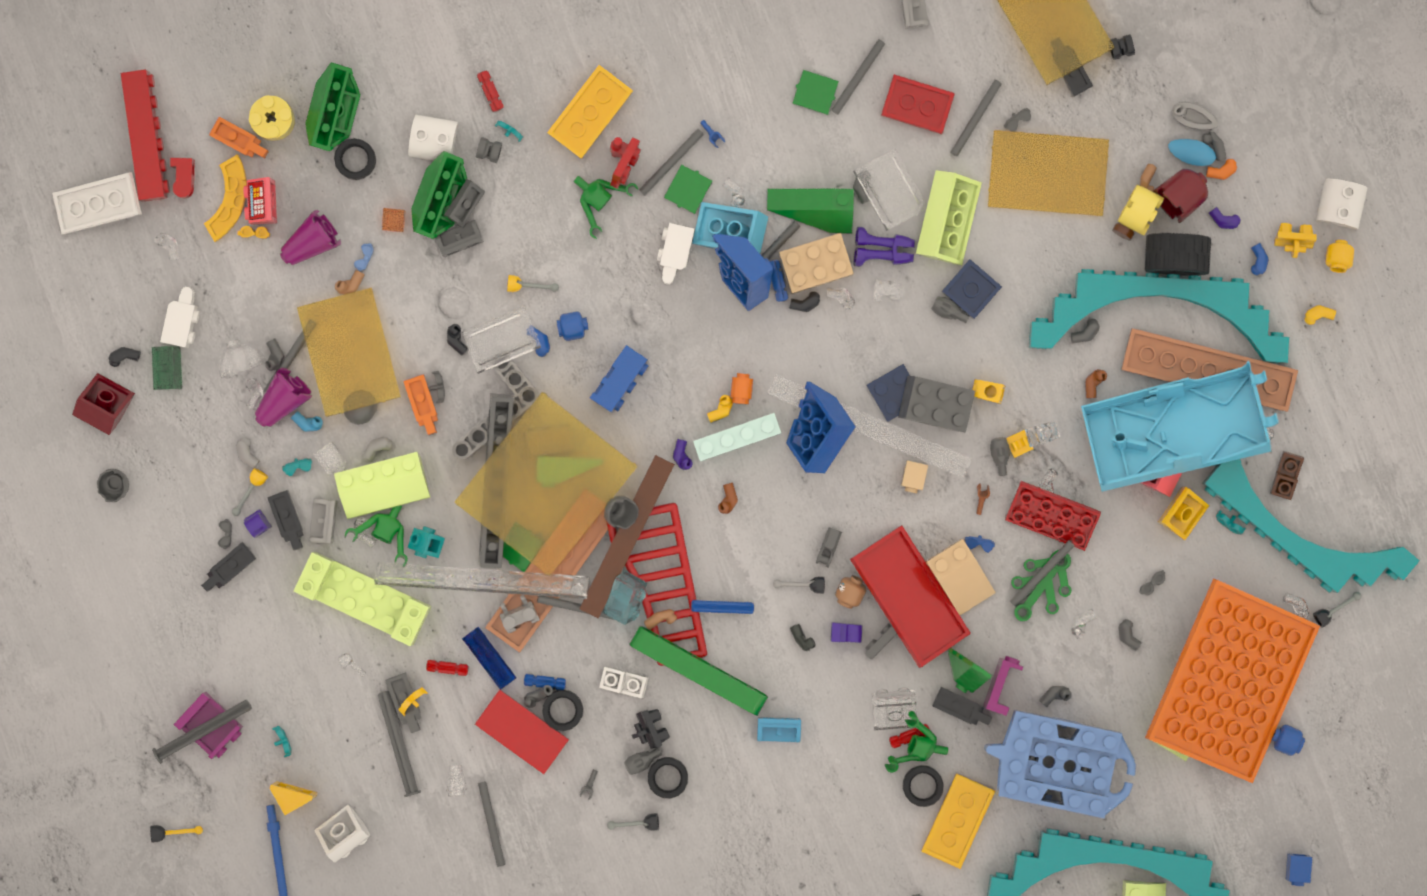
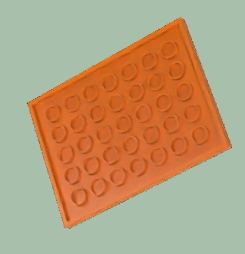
M1213 578L1145 738L1253 783L1320 626Z

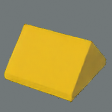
M1181 487L1158 522L1183 540H1186L1209 505L1188 487Z
M279 781L274 782L270 786V790L284 815L317 797L318 793Z

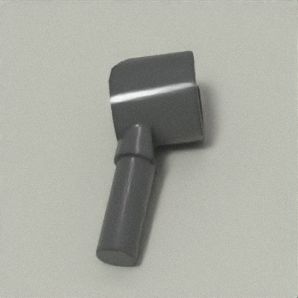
M593 769L589 781L580 791V797L583 791L587 790L590 792L588 800L592 798V787L598 772L597 770Z

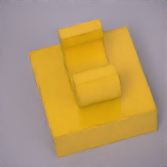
M1025 430L1006 438L1013 458L1033 450Z

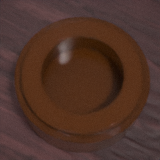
M1116 223L1112 230L1118 236L1131 241L1135 234L1132 229L1120 223Z

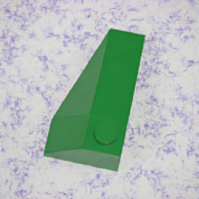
M768 189L767 211L816 227L828 233L852 234L854 189Z
M949 648L947 650L952 677L957 682L955 687L965 694L968 690L971 693L975 692L991 678V674L954 649Z

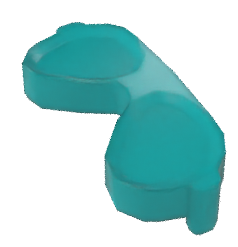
M497 121L495 127L501 126L507 129L505 136L508 137L512 133L519 139L518 142L522 140L523 136L516 129L502 121Z
M296 458L294 462L282 466V470L288 476H292L297 468L306 472L310 471L312 459L305 458L298 461Z

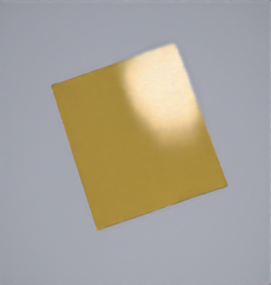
M541 392L454 503L545 572L546 575L550 576L602 512L607 502L614 497L638 466L547 396L546 393Z

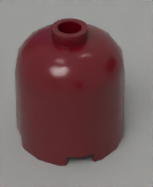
M1191 169L1180 170L1153 190L1154 193L1164 197L1160 205L1163 211L1171 219L1177 217L1178 223L1184 221L1200 207L1209 195L1206 177L1202 173H1197Z

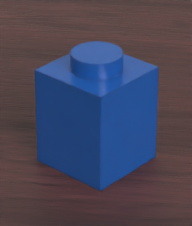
M1287 853L1286 880L1290 881L1291 885L1304 886V883H1311L1312 857L1310 855Z

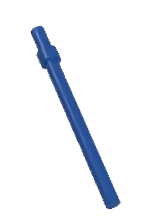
M275 804L267 805L268 823L266 824L267 831L270 832L278 892L279 896H288L278 831L280 830V823L277 821Z

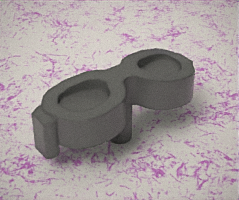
M434 371L432 374L435 375L437 385L430 386V390L438 389V401L436 403H443L445 399L443 378L439 371Z
M1164 570L1158 571L1150 582L1142 585L1139 590L1140 594L1150 595L1154 591V584L1161 585L1164 583Z

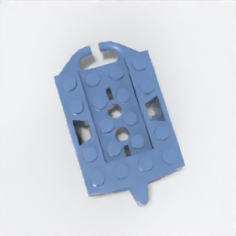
M1014 710L1003 743L986 744L984 746V750L988 754L999 758L997 795L1001 797L1105 819L1106 814L1129 796L1133 787V783L1125 782L1120 792L1112 793L1109 790L1117 759H1122L1126 762V774L1135 776L1136 772L1134 757L1122 733L1085 725L1062 718ZM1057 724L1062 728H1067L1068 726L1077 729L1071 739L1058 736ZM1045 756H1052L1054 759L1053 764L1049 767L1043 765ZM1068 760H1073L1075 763L1072 771H1065L1064 763ZM1047 789L1060 791L1061 802L1052 800V795L1045 794Z

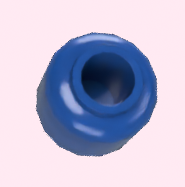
M579 311L561 314L560 320H557L559 337H563L565 341L582 339L585 336V330H589L587 317L582 318Z
M1286 724L1281 726L1280 729L1276 728L1272 737L1275 750L1288 756H1293L1295 753L1299 754L1305 743L1302 731Z

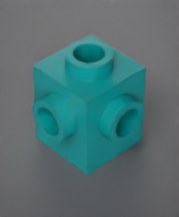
M424 526L423 530L414 527L407 548L414 550V555L422 558H427V555L439 558L445 538L436 535L435 529Z

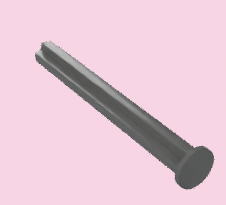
M390 692L379 693L378 699L406 792L404 797L421 793V790L418 791Z
M244 700L157 750L153 748L152 751L155 758L162 764L163 759L250 711L252 709L250 702Z

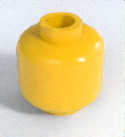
M1336 240L1335 243L1327 246L1325 264L1332 272H1346L1353 266L1354 248L1346 240Z

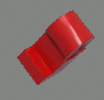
M170 158V166L176 168V181L173 184V192L183 199L191 197L194 192L195 160L193 158Z

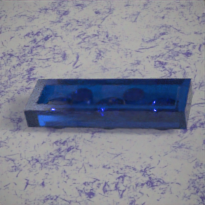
M479 627L462 638L500 690L517 678Z

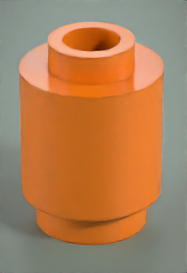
M737 373V377H732L730 395L732 403L749 404V399H752L753 379L749 378L750 374Z

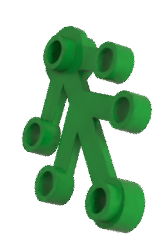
M1059 550L1054 551L1050 558L1025 560L1023 564L1024 569L1032 572L1036 568L1043 567ZM1069 554L1063 558V564H1057L1043 578L1024 604H1019L1015 607L1014 616L1019 621L1030 619L1032 615L1031 608L1044 590L1047 599L1046 611L1049 614H1056L1058 612L1059 605L1056 603L1052 579L1058 572L1060 581L1058 593L1063 597H1068L1071 594L1072 590L1068 585L1066 569L1071 564ZM1032 561L1034 567L1028 569L1026 567L1027 562ZM1015 576L1011 580V585L1015 589H1021L1033 576ZM1017 578L1022 582L1019 587L1014 585V580ZM1064 586L1069 589L1065 595L1061 593V588ZM1050 604L1056 605L1054 612L1049 611L1048 607ZM1021 608L1026 610V615L1023 617L1018 614Z

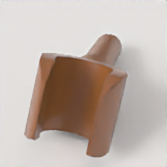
M981 483L977 485L979 502L976 514L981 515L985 499L990 496V488L987 485V490L981 491Z

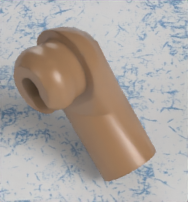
M355 270L350 280L337 281L335 283V290L343 295L356 292L365 274Z
M667 609L656 612L646 619L644 624L651 630L663 620H666L667 624H672L677 620V616L673 610Z

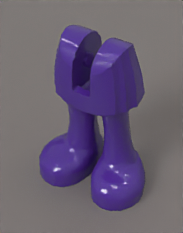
M857 227L855 234L856 245L889 247L890 250H870L856 247L854 251V266L860 267L865 261L872 259L892 261L893 265L914 262V254L898 253V247L915 248L914 239L895 234L894 238L873 236L867 233L864 227Z

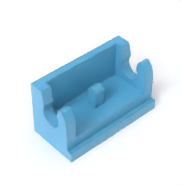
M758 717L757 741L800 742L801 718Z

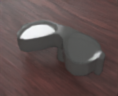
M1026 108L1017 114L1013 113L1012 118L1007 120L1003 126L1015 132L1019 120H1031V111Z
M229 519L219 523V527L225 532V536L217 544L223 549H227L231 545L232 523Z

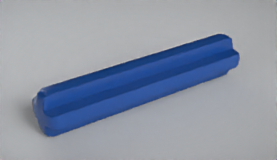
M693 600L691 602V611L753 614L754 603Z

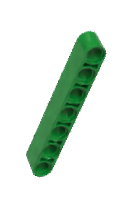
M639 626L629 644L637 651L758 716L768 699V696L758 689L643 626Z

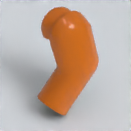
M1227 159L1221 168L1208 166L1206 177L1220 180L1227 179L1236 172V161L1234 159Z

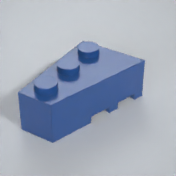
M626 345L606 376L601 380L596 391L592 393L590 399L611 413L614 410L618 412L625 402L622 398L626 392L630 394L637 383L634 380L638 374L643 376L649 367L646 364L648 359Z

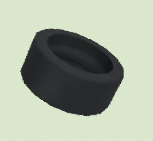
M353 138L345 140L338 146L335 151L334 161L336 168L342 175L348 179L359 180L371 174L375 168L376 156L368 143L361 139ZM350 147H360L367 154V165L361 171H349L343 164V154Z
M569 690L553 692L546 698L543 704L542 714L544 721L549 727L557 731L573 729L578 725L583 716V705L580 698ZM567 698L573 702L576 710L573 719L569 722L559 723L552 718L550 707L556 699Z
M673 757L658 759L651 765L648 772L649 787L655 795L661 798L671 799L679 796L688 784L686 767L681 761ZM671 765L679 771L681 779L675 789L663 790L657 785L655 775L662 766Z
M925 765L913 767L906 773L903 779L904 794L916 806H931L943 794L944 783L942 777L932 767ZM921 773L932 776L936 783L934 793L925 799L916 797L910 788L912 779Z

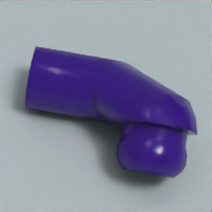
M677 439L673 459L680 469L689 470L693 466V462L685 453L688 441Z

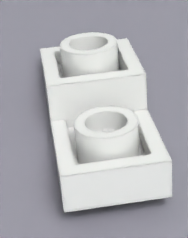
M604 667L599 688L644 698L649 678Z

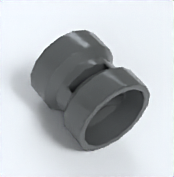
M481 137L476 158H487L490 162L497 163L502 143L497 141L493 143L487 138Z

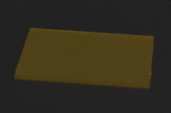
M997 0L1046 85L1063 78V76L1115 49L1087 0Z
M994 130L988 207L1103 216L1109 139Z
M372 288L297 307L326 417L401 398Z

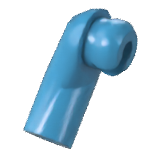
M297 411L291 417L305 432L317 431L323 425V420L319 416L305 418Z

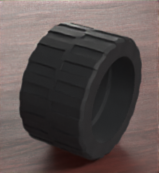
M1186 233L1148 234L1146 236L1144 270L1148 273L1161 275H1208L1210 273L1211 238L1204 235Z

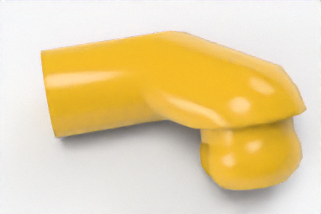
M722 395L719 399L718 408L707 413L710 423L729 416L733 406L732 398L729 395Z

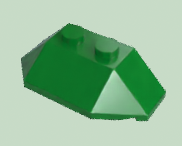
M331 62L317 80L305 123L309 146L331 151L350 136L361 95L351 68Z
M443 151L426 168L411 208L413 232L434 239L437 235L454 226L455 223L446 217L445 213L468 179L462 158Z

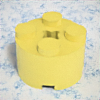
M266 95L258 99L251 107L249 122L252 129L259 136L269 141H276L286 138L292 132L295 125V116L291 106L277 96ZM275 114L276 121H270L268 119L269 115L273 116Z
M1136 185L1118 218V222L1144 236L1150 226L1147 222H1153L1158 213L1154 209H1159L1164 197L1143 186Z

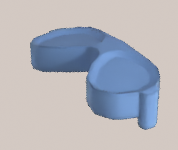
M371 243L361 246L365 256L363 259L354 262V267L360 272L367 268L374 248Z

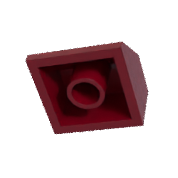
M97 373L77 398L72 415L110 436L120 423L135 393Z

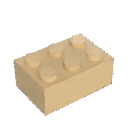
M841 233L779 252L791 294L854 274Z

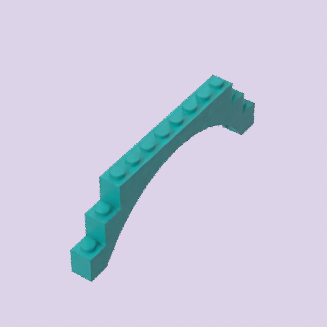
M1081 269V273L1076 274L1074 298H1071V294L1062 293L1058 297L1053 298L1052 323L1048 322V318H1036L1035 322H1030L1029 348L1052 349L1074 324L1091 312L1113 302L1134 297L1150 296L1186 300L1209 309L1227 320L1245 336L1264 362L1288 363L1290 337H1284L1282 332H1271V336H1268L1270 310H1264L1262 305H1251V309H1248L1250 283H1244V279L1231 278V282L1222 281V277H1210V280H1201V276H1188V279H1180V275L1167 274V278H1159L1157 273H1146L1145 277L1137 276V272H1124V275H1116V271L1103 270V274H1094L1092 269Z
M1241 459L1217 464L1202 483L1205 486V492L1213 498L1218 496L1222 500L1220 503L1229 511L1235 510L1239 514L1237 516L1239 520L1246 525L1248 523L1252 524L1255 527L1253 531L1263 539L1265 536L1272 541L1270 545L1279 552L1282 550L1288 554L1287 559L1296 566L1298 564L1305 568L1303 572L1311 579L1316 577L1322 582L1320 586L1328 593L1331 591L1338 593L1352 575H1354L1353 580L1360 586L1366 585L1371 587L1385 569H1387L1385 573L1396 581L1397 578L1404 580L1420 561L1404 547L1371 553H1347L1327 549L1302 539L1283 526L1263 506L1250 486Z
M1047 828L1046 832L1041 831L1037 856H1034V852L1027 850L1015 853L1012 878H1009V874L996 872V875L990 874L987 896H1020L1029 887L1053 873L1074 866L1093 863L1126 864L1149 870L1171 881L1189 896H1229L1230 890L1224 887L1225 884L1219 882H1212V885H1209L1213 861L1207 859L1208 855L1195 853V856H1189L1183 850L1174 849L1173 853L1165 852L1164 847L1153 846L1152 849H1147L1141 843L1131 842V846L1123 845L1122 840L1110 839V842L1101 841L1102 837L1089 835V839L1081 838L1079 833L1068 832V835L1059 834L1060 830Z

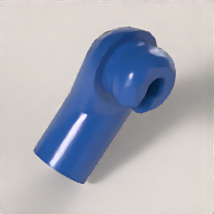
M1261 243L1251 247L1257 258L1255 264L1251 266V272L1256 276L1265 273L1269 261Z
M531 326L526 335L536 341V354L544 357L550 350L548 336Z

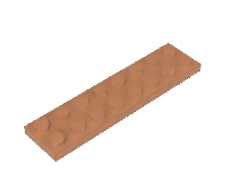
M1133 328L1130 331L1121 367L1123 371L1166 382H1173L1188 377L1190 379H1200L1240 368L1247 361H1250L1251 371L1254 375L1260 374L1263 371L1266 372L1267 381L1256 385L1261 405L1285 412L1289 410L1298 374L1296 369Z
M585 488L503 603H505L508 611L524 605L520 598V595L524 594L528 602L532 601L540 621L533 624L531 621L524 622L515 626L516 631L508 634L500 618V614L504 613L500 606L485 627L487 630L519 653L522 651L553 607L537 603L538 595L559 599L608 531L606 519L604 518V508L606 506L604 501Z

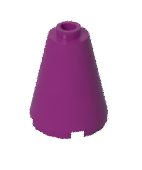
M318 210L311 212L281 247L282 253H280V256L286 264H298L341 245V240L337 241L335 237L338 234L336 229L324 214L319 216L317 214Z
M278 369L255 411V419L263 427L273 426L312 397L310 395L311 390L307 384L298 376L295 378L290 376L291 371L288 369Z

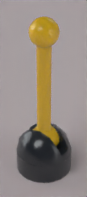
M159 825L150 826L152 843L162 841L166 835L201 834L203 832L201 826H196L192 829L165 831Z

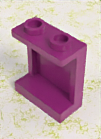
M1006 656L1005 659L999 658L983 707L1007 716L1009 707L999 703L998 700L1009 668L1023 670V666L1019 665L1020 661L1009 656Z
M204 692L173 725L187 733L226 710L207 692ZM234 719L195 742L209 754L208 757L210 759L215 758V756L220 758L227 751L225 746L231 740L234 743L242 734L240 730L243 726Z

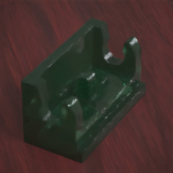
M180 346L151 347L153 390L182 389Z

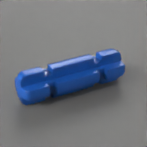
M772 260L770 261L773 266L771 281L774 291L776 290L777 292L775 293L776 301L782 302L789 298L787 291L784 289L786 284L783 272L779 269L781 268L780 261Z
M526 674L524 676V685H536V687L540 688L549 685L552 689L554 687L557 690H564L566 679H554V677L540 675L535 677L532 674Z

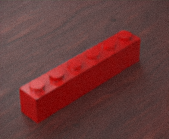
M146 69L120 73L138 200L146 202L166 199L167 193H170V186L168 180H165L164 177L167 165L165 159H162L161 156L164 144L162 138H159L158 135L161 123L159 116L156 117L155 114L158 102L156 95L153 96L152 87H155L153 74H150Z

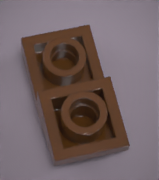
M1283 451L1270 494L1292 500L1304 457Z

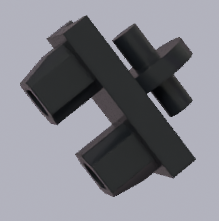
M658 709L644 710L636 713L639 723L634 724L636 733L631 735L633 739L639 737L642 744L648 742L650 749L662 746V743L670 738L665 727L656 731L653 724L662 720Z

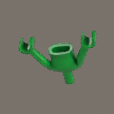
M580 176L576 177L573 182L583 190L580 203L591 226L589 232L591 237L597 239L592 234V231L599 229L602 232V229L597 226L589 205L599 212L607 204L613 195L607 192L605 188L626 192L628 196L633 197L628 192V189L633 186L639 190L636 184L620 185L616 189L610 186L611 182L603 179H597L588 184Z
M401 505L393 507L389 514L378 513L357 528H349L345 531L344 538H346L348 533H353L355 537L352 542H355L358 534L376 523L371 535L387 544H391L397 533V555L394 563H396L398 558H403L405 562L402 567H405L408 557L404 554V526L397 519L402 508Z
M909 711L908 715L911 719H905L908 727H916L926 736L913 735L907 748L908 755L899 758L894 756L888 757V761L891 764H885V767L890 773L898 770L899 763L908 761L924 762L933 753L948 754V747L936 745L937 737L919 721L914 711Z

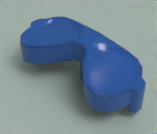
M981 535L978 538L973 536L965 537V542L969 549L981 545L983 550L988 553L995 547L994 541L983 539Z

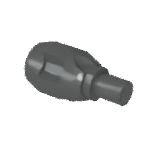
M938 296L931 308L937 315L946 319H958L967 323L970 317L961 312V309L953 301L945 297Z
M1005 437L993 438L990 444L991 456L996 466H998L999 476H1006V465H1008L1007 461L1010 456L1009 444Z
M656 748L651 752L636 753L624 761V765L630 775L640 773L646 770L654 762V759L661 756L662 752L659 748Z

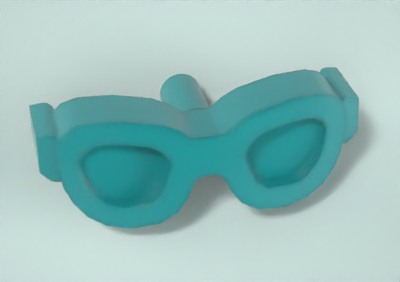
M1219 510L1216 515L1217 521L1231 532L1242 535L1246 528L1233 523L1236 516L1233 515L1229 519Z
M280 726L272 728L280 738L279 741L274 742V745L282 744L286 754L284 758L290 756L292 753L291 745L284 730Z

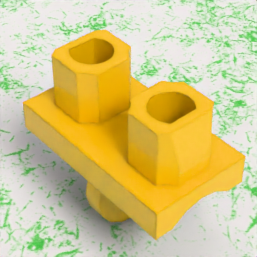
M1281 223L1274 239V246L1284 247V251L1291 252L1292 258H1297L1298 252L1306 253V248L1313 249L1314 242L1317 240V234H1313L1312 225H1300L1299 233L1292 232V224Z

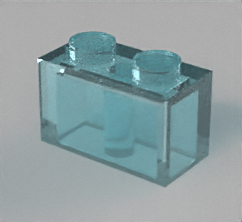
M627 571L616 576L604 614L623 625L635 621L640 613V603L646 596L647 582Z

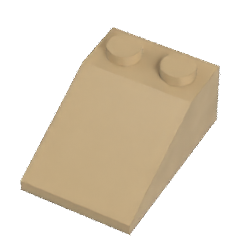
M963 539L958 540L925 561L959 615H962L996 593Z

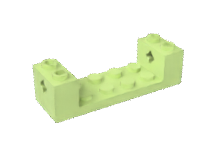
M318 552L311 553L293 591L310 600H318L392 635L391 638L408 646L414 645L431 609L430 605Z

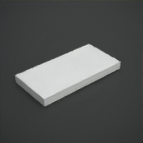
M131 172L52 193L62 235L142 214Z

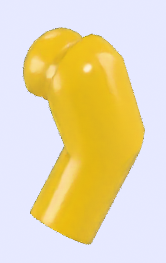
M1316 305L1307 310L1304 320L1309 325L1315 324L1316 320L1321 317L1334 320L1336 310Z

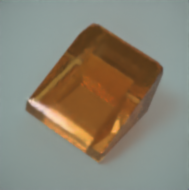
M383 208L382 230L404 232L406 211Z

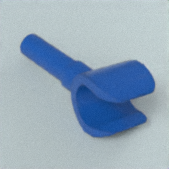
M705 120L700 122L709 134V141L716 148H719L716 145L717 139L721 138L725 143L724 137L719 132H714Z

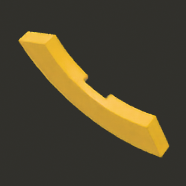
M238 154L219 165L224 176V199L217 212L204 223L214 242L223 238L234 227L245 205L246 198H244L243 188L247 186V178L243 163Z

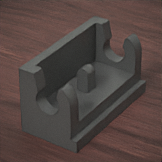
M475 220L466 223L464 227L458 226L435 237L443 257L484 242Z

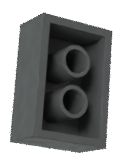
M907 376L898 418L966 433L975 391L916 376Z

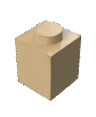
M906 461L901 486L905 487V491L917 494L918 490H923L928 465Z

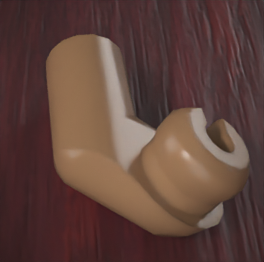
M1147 164L1140 178V186L1152 192L1155 189L1149 183L1157 170L1156 166Z

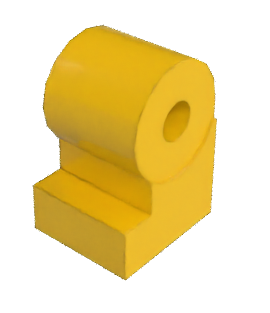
M974 379L972 390L975 391V398L1001 404L1006 386Z

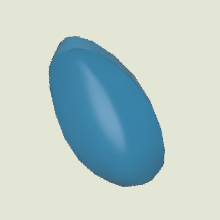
M1178 139L1168 144L1170 152L1175 157L1191 165L1208 166L1216 159L1214 150L1207 144L1197 140Z

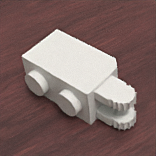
M669 223L668 228L664 227L662 240H665L664 249L659 248L657 261H661L660 266L664 267L662 273L664 284H672L676 271H682L686 268L694 236V228Z
M185 286L180 291L181 294L179 295L178 302L173 301L168 304L160 342L189 348V345L193 344L195 339L193 327L194 323H198L200 311H197L198 306L194 305L195 290Z

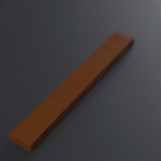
M657 455L654 456L633 499L639 508L638 518L629 528L618 529L579 608L580 610L599 619L675 464Z

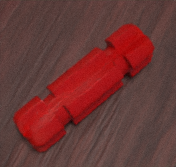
M482 71L477 74L479 82L483 84L481 87L488 102H491L489 105L492 111L496 112L503 109L504 105L501 99H498L500 96L493 81H490L491 76L489 72Z
M428 660L426 664V670L429 672L438 671V673L452 675L457 673L460 676H467L469 669L467 664L457 665V663L437 662V660Z
M915 727L900 733V736L890 737L889 742L891 747L895 749L900 747L901 744L909 743L913 735H926Z

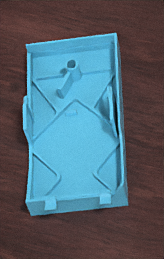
M1247 361L1240 368L1200 379H1190L1188 377L1081 406L1101 491L1271 452L1267 427L1275 426L1279 421L1276 413L1270 417L1264 416L1256 386L1267 381L1266 372L1263 371L1260 374L1254 375L1251 371L1250 361Z

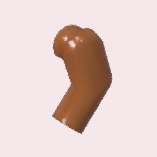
M1101 369L1094 370L1086 378V398H1097L1096 387L1107 379L1106 371Z
M733 482L723 485L726 496L718 505V510L722 514L730 513L738 502Z

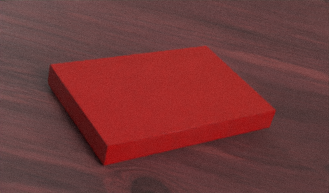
M894 74L881 116L942 135L955 93Z

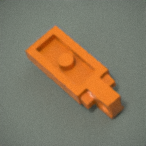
M218 117L209 136L246 156L253 157L254 154L266 158L269 152L267 149L259 146L261 140L257 139L256 136L221 117Z
M425 375L403 381L419 426L425 425L428 435L437 433L434 422L438 421L437 412Z

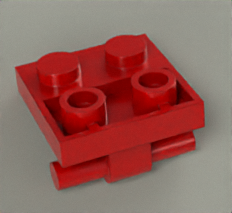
M616 137L611 142V155L619 157L621 160L613 173L610 186L618 189L620 184L625 185L631 171L630 166H635L640 156L641 149L639 148L640 141L632 137L630 143L627 144L620 137Z

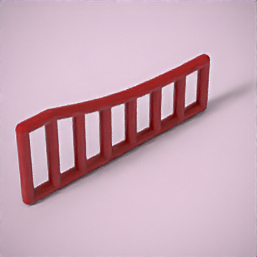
M676 503L654 506L650 516L670 512L672 525L643 530L638 540L674 533L677 545L632 554L629 556L625 567L639 594L647 619L654 614L651 603L687 596L690 608L674 611V614L677 616V619L692 617L694 629L662 635V637L671 642L696 637L698 650L690 652L703 658L707 656V648L699 612L691 611V602L697 599L678 506ZM606 521L610 542L612 543L617 529ZM679 554L681 563L680 567L641 575L638 574L633 565L636 562ZM683 575L685 583L684 588L650 595L647 594L643 585L645 582ZM657 625L651 629L652 632L660 635Z

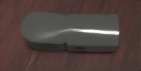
M828 527L816 564L820 562L829 568L842 534L841 531ZM824 548L832 551L830 557L822 554Z

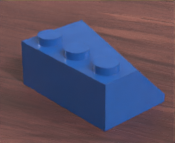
M714 234L712 236L713 241L719 246L715 251L721 260L718 264L722 281L747 311H750L769 298L773 266L767 258L764 259L747 238Z
M807 381L805 386L807 393L805 398L800 400L799 407L801 410L798 419L793 421L786 444L805 472L825 474L856 426L835 396Z

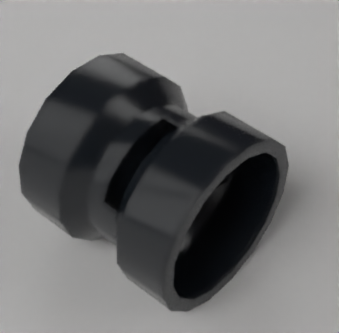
M1130 34L1123 36L1121 39H1109V48L1113 60L1120 59L1124 55L1128 57L1135 55L1134 43Z

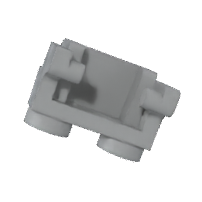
M524 594L520 595L524 605L508 611L505 603L500 604L504 612L500 614V618L508 634L516 631L515 626L524 622L531 621L533 624L540 621L532 601L528 602Z

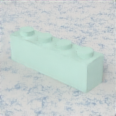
M775 413L693 442L701 462L781 434Z

